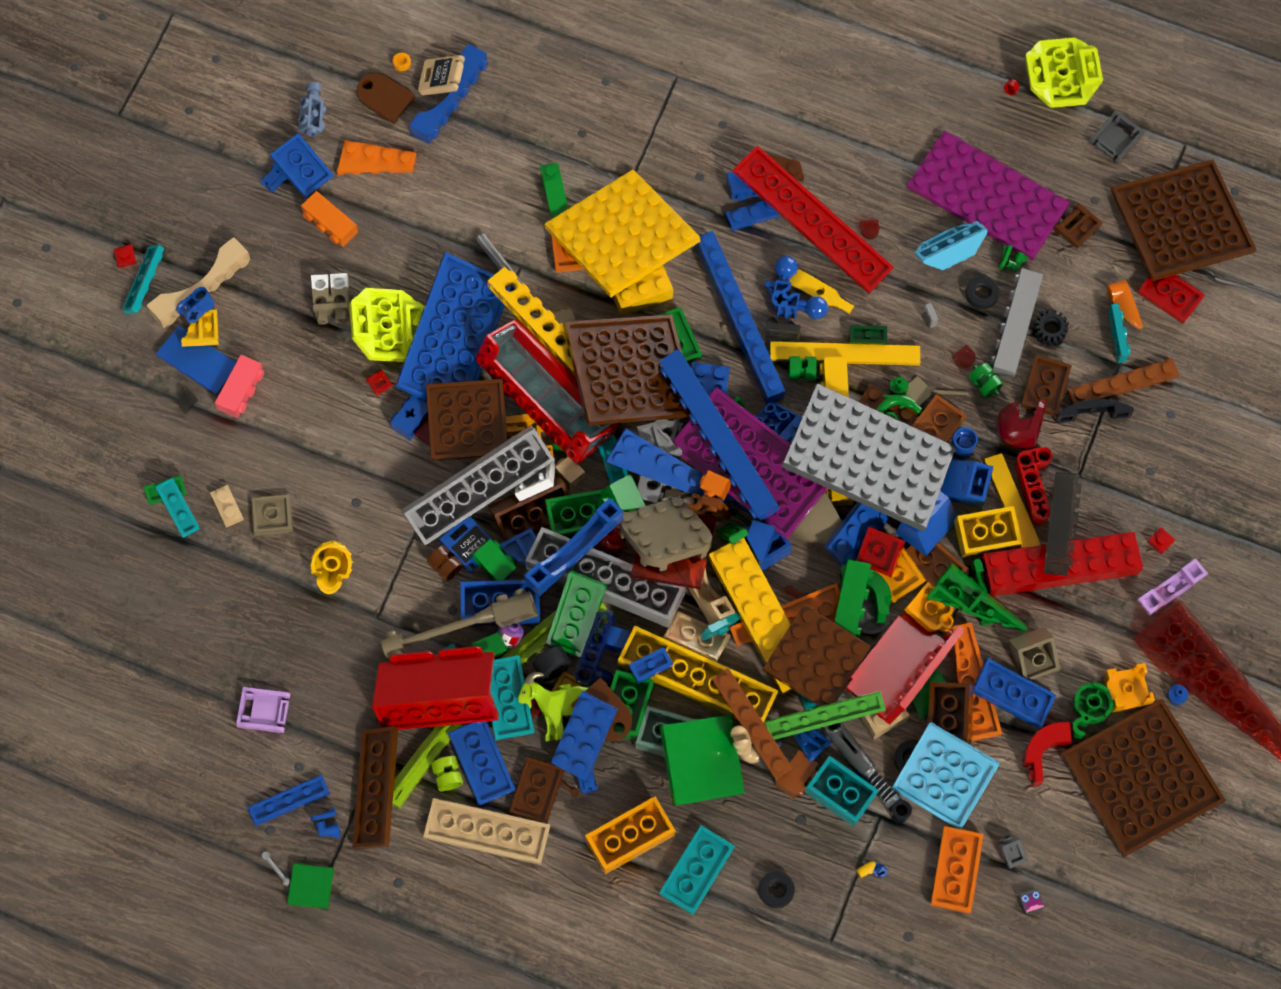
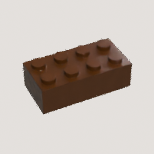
M930 682L928 725L932 722L971 745L974 686L970 683Z

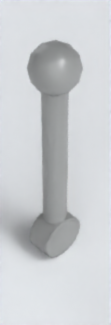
M263 852L262 858L267 860L283 880V885L288 886L290 879L286 878L271 860L269 852Z

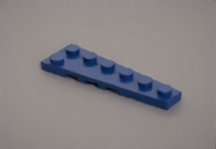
M626 428L606 459V462L689 494L693 495V493H696L701 497L704 495V491L700 488V480L704 474Z

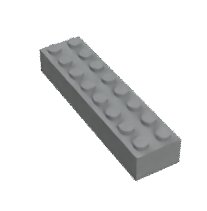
M530 425L403 508L402 511L424 545H426L549 465L555 459L535 428Z
M541 527L525 560L526 569L531 570L538 562L541 563L562 548L570 538ZM594 548L557 580V582L565 585L569 572L574 571L605 583L607 588L602 601L667 628L670 627L685 595V586Z

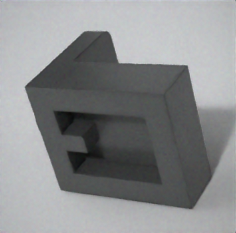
M1005 835L1000 838V841L996 842V846L1001 849L1008 868L1011 869L1028 861L1022 843L1016 836Z

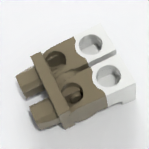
M347 273L330 274V281L328 274L311 275L313 310L318 324H327L328 316L335 315L336 323H345L346 317L349 314V280Z

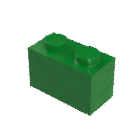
M488 539L470 557L492 581H503L516 568L514 565L515 561L511 556L505 555L500 550L502 547L497 541Z

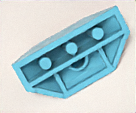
M978 221L972 224L956 226L922 242L914 254L924 264L945 270L975 255L988 231Z

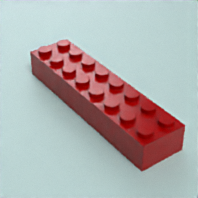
M1135 532L984 553L981 558L984 580L988 593L991 596L1139 575L1143 569Z

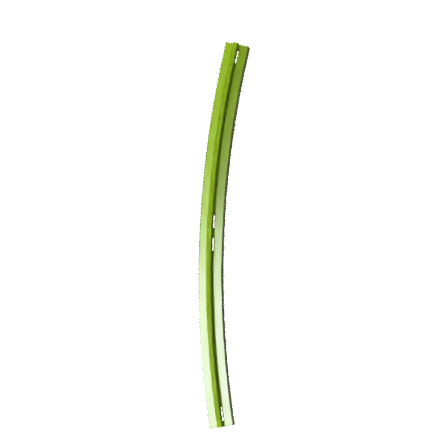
M556 611L524 636L518 646L511 648L501 658L520 655L521 665H525L547 645L546 641ZM466 724L435 727L394 780V806L399 809L402 807L411 792L431 767V763L449 745L451 740L448 732Z

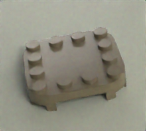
M674 497L670 500H664L647 505L646 507L624 512V520L620 522L619 535L621 539L626 538L641 557L640 563L644 567L647 565L660 567L659 571L667 570V564L698 555L700 559L707 556V552L711 548L712 534L693 509L683 502L682 498Z

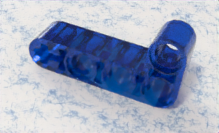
M604 609L596 615L575 672L576 680L588 687L592 686L601 676L607 678V686L609 688L613 682V674L599 667L616 619L614 612L610 609ZM606 615L608 622L603 627H600L604 622V619L601 617ZM595 633H600L603 636L602 642L596 641ZM589 651H593L596 654V660H591L588 657ZM582 669L589 671V678L582 676Z

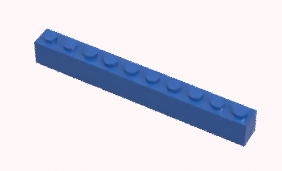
M714 231L699 235L700 242L695 244L696 250L765 404L767 405L770 400L773 402L783 400L785 396L783 384Z
M677 349L659 362L662 365L660 371L665 378L669 376L672 383L669 385L675 394L679 392L682 398L679 401L683 407L690 409L691 414L689 416L694 424L698 423L701 429L699 432L704 440L709 439L711 443L709 445L710 450L714 456L718 454L721 458L718 461L724 471L728 469L731 474L728 477L734 487L738 485L741 492L738 494L744 503L748 501L751 508L748 510L754 519L758 517L762 522L779 511L781 508L680 350Z

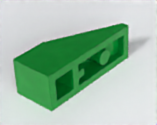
M558 162L540 166V177L551 219L568 209Z

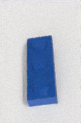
M765 201L728 211L725 216L731 231L780 217L781 215Z

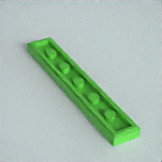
M881 691L766 720L765 726L775 740L886 711Z

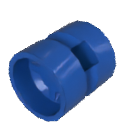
M966 427L960 428L955 432L951 441V445L955 448L953 454L955 458L965 460L972 456L978 442L976 432Z

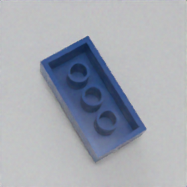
M525 580L460 582L461 620L475 616L478 612L491 606L492 603L496 602V597L500 595H507L510 598L515 596L514 592L516 590L526 589V592L530 591L534 598L538 616L518 623L540 624V597L525 584ZM492 621V622L479 623V624H478V623H475V624H472V625H469V626L498 625V624H496V621Z

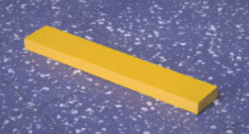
M1002 453L984 459L986 465L993 466L991 480L1003 508L1014 506L1022 540L1020 548L1041 545Z

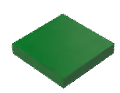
M293 864L287 904L329 910L334 868Z

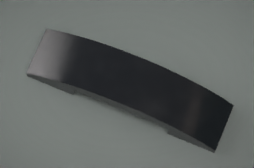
M1086 400L1061 410L1055 421L1056 423L1074 422L1078 414L1111 412L1112 419L1130 418L1134 412V407L1114 400Z

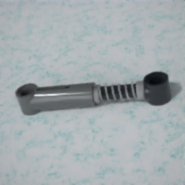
M843 722L837 723V729L835 730L829 729L828 726L821 727L822 733L833 742L860 777L863 776L866 781H869L873 787L879 790L878 794H880V798L884 799L883 803L888 807L891 819L899 824L906 822L912 813L910 803L902 798L900 799L897 794L893 793L894 790L891 791L890 786L888 787L886 784L887 782H884L883 777L879 776L880 773L876 772V764L843 725ZM903 808L906 815H898L896 809Z

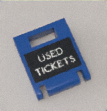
M469 516L452 527L439 539V542L445 545L452 552V556H456L463 563V567L471 574L474 570L469 564L471 563L476 569L479 565L470 555L486 540L491 538ZM463 526L466 531L454 541L450 536Z

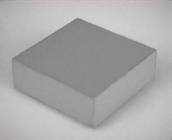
M932 303L926 304L923 310L924 318L928 327H936L938 317Z

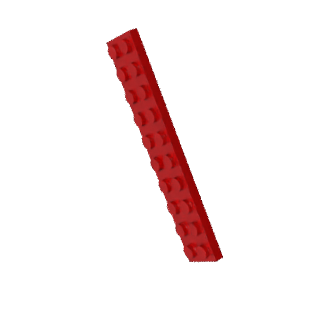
M758 145L733 169L732 172L868 294L893 270V265Z

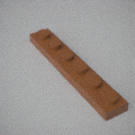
M1169 359L1068 389L1067 394L1071 404L1093 399H1108L1179 377V372L1174 360Z
M727 668L712 678L713 682L741 726L748 731L751 742L775 780L793 770L730 669Z

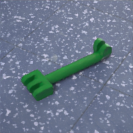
M975 559L971 565L973 577H976L977 584L988 592L983 576L982 562L980 559ZM984 619L980 621V625L983 627L997 623Z

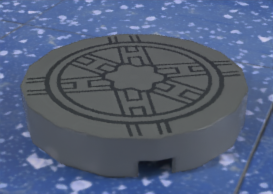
M868 597L867 600H863L862 607L865 608L864 618L859 619L858 626L861 627V634L873 636L878 635L886 628L890 615H886L885 623H877L875 604L872 598Z

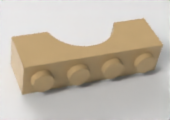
M698 555L674 563L710 625L735 614V610L727 597L717 594L711 587L706 575V562L703 558L700 559Z

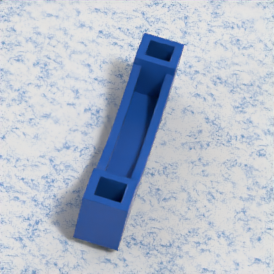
M468 44L461 53L465 60L462 63L464 66L460 84H457L459 86L458 90L450 92L440 104L424 113L419 112L409 125L410 133L427 144H430L432 139L435 140L442 125L445 126L447 124L450 114L457 110L460 100L467 96L470 86L477 82L480 72L485 71L488 66L487 53L471 44Z
M609 498L596 510L590 520L572 539L541 563L538 562L524 575L525 584L534 593L541 596L624 520L623 510Z

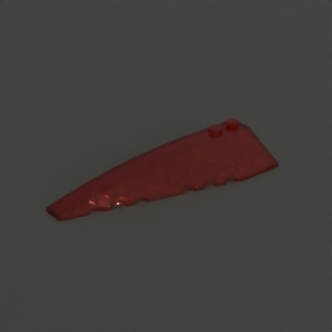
M1182 600L1133 638L1161 672L1164 673L1166 671L1173 681L1184 686L1189 693L1199 698L1204 704L1228 722H1231L1244 734L1246 733L1256 743L1266 748L1281 761V721Z

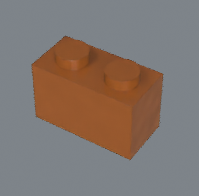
M800 750L789 763L793 770L780 777L775 784L777 788L794 800L798 795L801 797L807 788L805 784L809 779L812 781L818 772L816 770L818 763L814 760L810 763L805 754Z

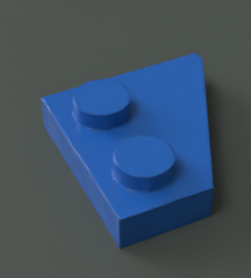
M532 528L500 544L502 547L500 550L525 567V560L536 540Z

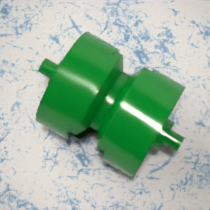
M984 363L979 367L975 365L973 367L975 370L968 377L974 386H979L978 391L985 399L993 394L998 396L999 393L997 391L1004 385L1003 381L998 375H993L994 370L988 363Z

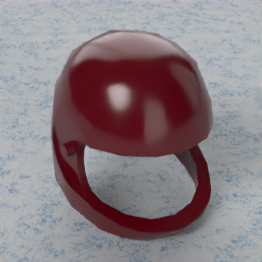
M1041 399L1034 416L1028 419L1019 418L1018 401L1003 407L997 416L996 424L998 436L1002 442L1013 448H1035L1044 418L1046 401Z

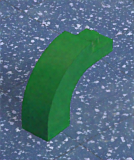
M841 565L840 568L841 587L846 565ZM873 571L872 580L867 581L866 588L870 589L868 596L872 598L875 604L877 623H885L886 615H889L892 593L886 580L879 573Z

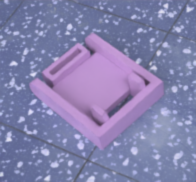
M243 687L236 723L237 728L284 733L285 728L278 725L286 724L289 701L282 699H290L291 694ZM246 699L254 700L251 718L244 715Z

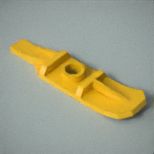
M798 269L797 273L789 280L791 286L811 297L820 296L824 298L828 306H835L848 314L854 308V305L840 298L835 289L804 271ZM821 290L823 294L818 295L816 291Z

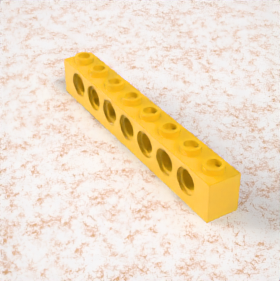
M506 267L502 268L488 280V288L576 378L572 360L568 356L570 351L563 324H559L555 320V316L550 310L546 311L540 299L536 296L533 297L529 293V288L517 280L518 278L512 270L509 271ZM513 287L515 288V290L509 292L506 290V288ZM526 300L528 303L521 305L518 301ZM538 313L540 317L533 318L531 314ZM550 326L553 330L547 332L543 328ZM564 340L565 344L559 345L556 341Z

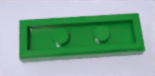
M732 522L716 530L718 537L730 544L749 535L745 528Z

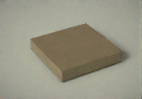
M290 494L251 498L254 536L293 532Z

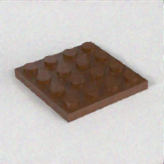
M503 379L426 384L432 461L483 457L507 441Z
M804 603L762 670L820 707L837 702L849 683L848 679L859 667L871 646Z

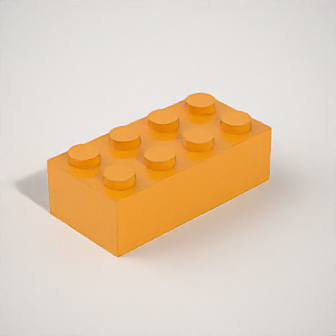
M656 796L588 833L585 835V841L606 875L675 836V829Z

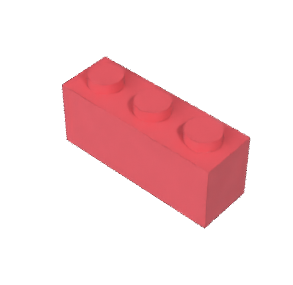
M240 355L215 401L217 410L235 418H238L240 413H244L247 407V400L254 395L257 382H260L264 376L261 363Z

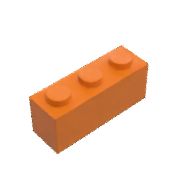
M317 191L301 205L303 217L308 222L312 221L316 224V228L321 233L325 232L329 235V239L334 244L344 247L358 233L357 224Z

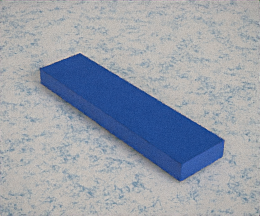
M320 775L247 808L256 827L325 797L330 793L323 776Z

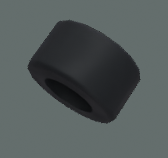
M560 646L548 649L533 662L534 670L544 674V676L540 677L544 682L560 676L571 665L570 658Z

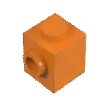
M708 470L707 474H704L700 480V488L704 491L705 496L724 500L732 483L729 479Z

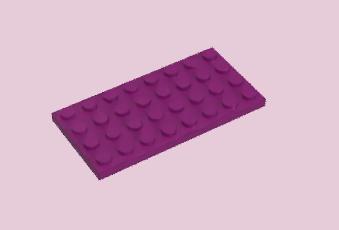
M945 130L907 184L909 190L964 222L972 224L978 221L987 229V235L1006 246H1013L1012 249L1014 251L1024 253L1032 261L1053 231L1054 225L1058 223L1070 204L1069 201Z
M716 387L709 397L781 508L763 521L768 525L774 526L775 531L788 540L828 488L783 468L782 464L791 444ZM690 419L673 440V443L682 450L680 457L702 474H707L709 470L729 479L728 477L731 474L728 469L724 471L718 461L721 460L719 455L716 454L714 456L710 450L709 445L711 443L709 439L704 440L700 434V425L698 423L694 424ZM732 484L728 494L747 509L751 508L748 501L744 503L738 494L741 492L738 485L734 487Z

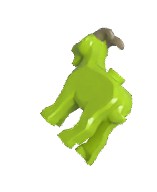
M533 672L524 681L518 696V702L520 704H527L531 708V700L535 698L547 723L545 741L560 740L564 733L563 716L572 714L574 708L571 706V703L580 696L581 692H585L588 688L582 686L571 687V684L568 683L560 685L559 690L548 691L534 682L535 678L542 677L544 674Z

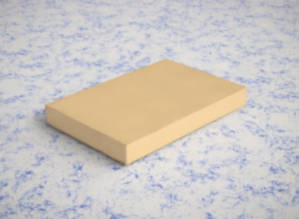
M677 611L663 638L714 662H718L731 635L728 633L722 636L717 634L704 641L700 635L709 625Z

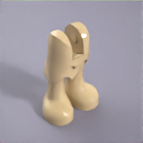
M743 726L732 728L730 735L734 739L733 745L737 754L750 764L759 762L762 757L755 746H751L752 742L748 731Z

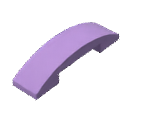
M1194 559L1178 573L1155 589L1147 592L1137 601L1151 615L1186 592L1208 573L1197 559Z

